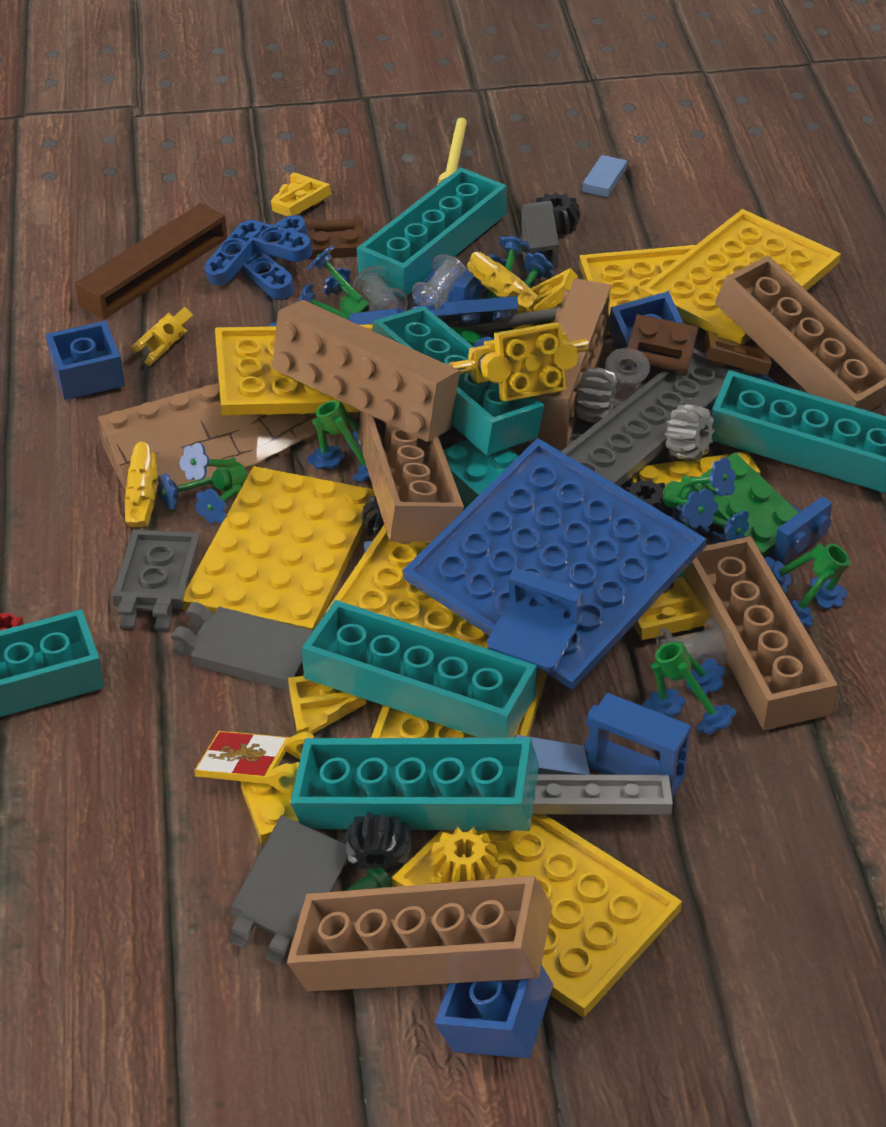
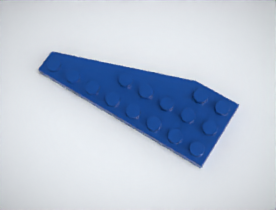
M517 296L453 301L445 302L439 310H435V306L429 305L412 307L410 310L425 306L447 325L453 323L471 325L479 323V320L491 318V322L509 321V318L512 317L511 315H515L517 312L518 299ZM394 308L352 313L347 320L358 325L373 324L374 320L402 313L404 309ZM270 323V326H277V323Z

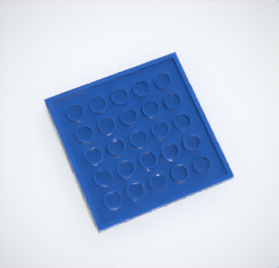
M537 438L402 572L404 580L489 636L509 601L508 577L514 567L524 571L536 572L544 578L559 583H568L576 589L582 590L583 618L557 668L551 672L544 671L573 690L706 547V538Z

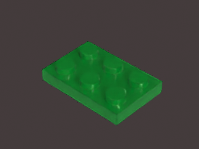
M735 452L727 457L731 462V469L736 474V478L733 481L735 491L732 495L718 496L716 488L712 487L711 483L694 485V488L698 492L703 489H709L713 492V501L718 504V510L713 515L728 521L734 514H739L742 510L749 513L747 520L749 528L744 537L751 536L764 557L775 549L777 529L799 512ZM711 468L701 476L710 475L713 468Z

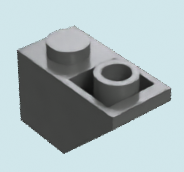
M544 201L522 204V241L528 242L531 247L530 252H522L524 260L526 261L525 257L528 253L534 255L539 252L546 257L547 261L553 264V269H558L559 243L552 202Z

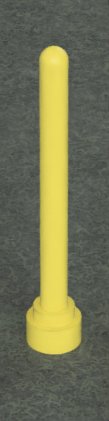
M459 118L456 121L446 172L439 176L437 185L453 174L458 168L467 125L465 118Z

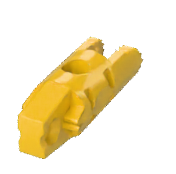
M478 251L474 252V254L472 253L467 264L468 272L473 274L474 277L482 282V285L500 298L517 296L518 309L526 313L535 302L537 295L519 277L499 262L493 261L488 256H485L484 253Z
M186 307L180 310L174 317L167 313L155 326L139 338L130 349L137 353L146 345L152 352L146 357L144 363L150 367L187 333L183 326L187 324L193 314Z
M142 441L135 444L133 448L131 464L127 475L125 521L129 527L148 526L155 503L158 478L156 462L158 457L151 451L152 449L149 444Z

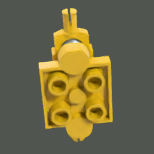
M554 322L494 333V340L484 341V346L470 348L467 360L450 362L449 366L460 370V374L469 373L473 381L477 383L487 381L498 383L500 399L510 401L567 390L565 370H569L577 364L578 353L589 351V347L585 346L589 345L586 338L569 341L567 334L562 332L561 324Z

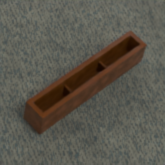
M202 203L191 208L75 282L79 307L105 320L227 239L225 215Z

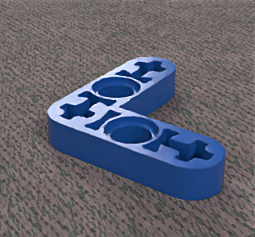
M288 216L274 224V226L308 234L305 220L301 216ZM277 238V239H272V240H270V241H268V242H272V241H276V242H277V241H279L280 239H279V238ZM235 250L233 254H237L241 250ZM255 251L239 271L274 299L280 300L291 296L295 290L291 274L273 260L276 256ZM263 269H270V271L263 274L257 273Z
M246 220L234 229L206 262L205 273L209 283L212 285H224L232 280L255 251L294 262L304 261L313 253L310 238L304 233L256 220ZM277 238L280 239V240L277 241V242L268 243V241H270V240H272V239H277ZM241 250L237 254L229 255L232 251Z

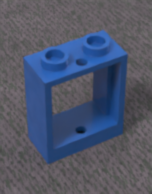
M606 693L599 706L595 704L592 706L586 720V726L590 727V733L585 743V751H588L589 769L604 775H669L671 796L673 797L686 775L691 725ZM609 732L661 752L660 761L609 741Z

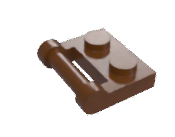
M353 216V219L329 221L305 219L307 235L310 238L313 250L308 260L315 259L318 254H321L332 245L335 247L330 253L333 258L357 257V247L365 242L362 216Z
M637 314L626 350L624 364L634 366L635 363L677 371V375L687 376L698 327ZM638 349L677 356L680 359L638 351Z
M707 331L702 348L706 350L707 359H710L711 363L720 367H728V365L739 367L742 372L756 376L758 373L768 375L771 366L770 356L759 345L757 347L745 344L740 345L737 342L718 337L717 333Z

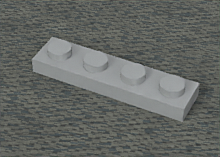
M538 775L532 814L671 815L673 803L669 775Z

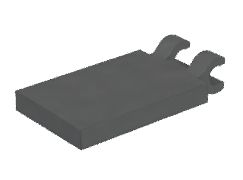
M132 531L112 595L113 605L118 606V615H122L120 629H135L137 611H152L153 617H156L155 630H170L172 609L183 610L184 607L183 600L186 588L191 581L201 544L200 533Z
M191 602L186 611V615L192 616L187 624L188 628L177 626L171 636L172 640L177 641L173 652L182 656H191V664L194 666L289 691L288 678L300 676L303 671L301 648L313 630L220 606L215 613H212L203 604ZM191 630L199 632L195 635Z
M281 815L231 906L230 915L237 917L232 927L231 931L233 933L228 942L244 948L254 927L257 926L274 934L266 959L281 965L293 942L306 894L332 892L348 860V853L345 852L346 845Z

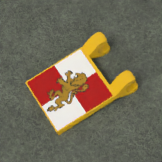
M218 731L195 768V777L264 783L283 793H292L295 780L290 781L285 776H295L297 768L295 765L288 763L278 765L286 752L300 759L303 749L302 744H304L305 738H314V735L310 732H301L292 737Z

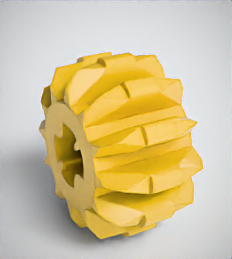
M457 826L454 835L442 832L440 842L433 843L431 849V872L434 877H438V883L495 878L498 872V850L496 845L491 844L488 833L477 836L475 827L469 832H462Z

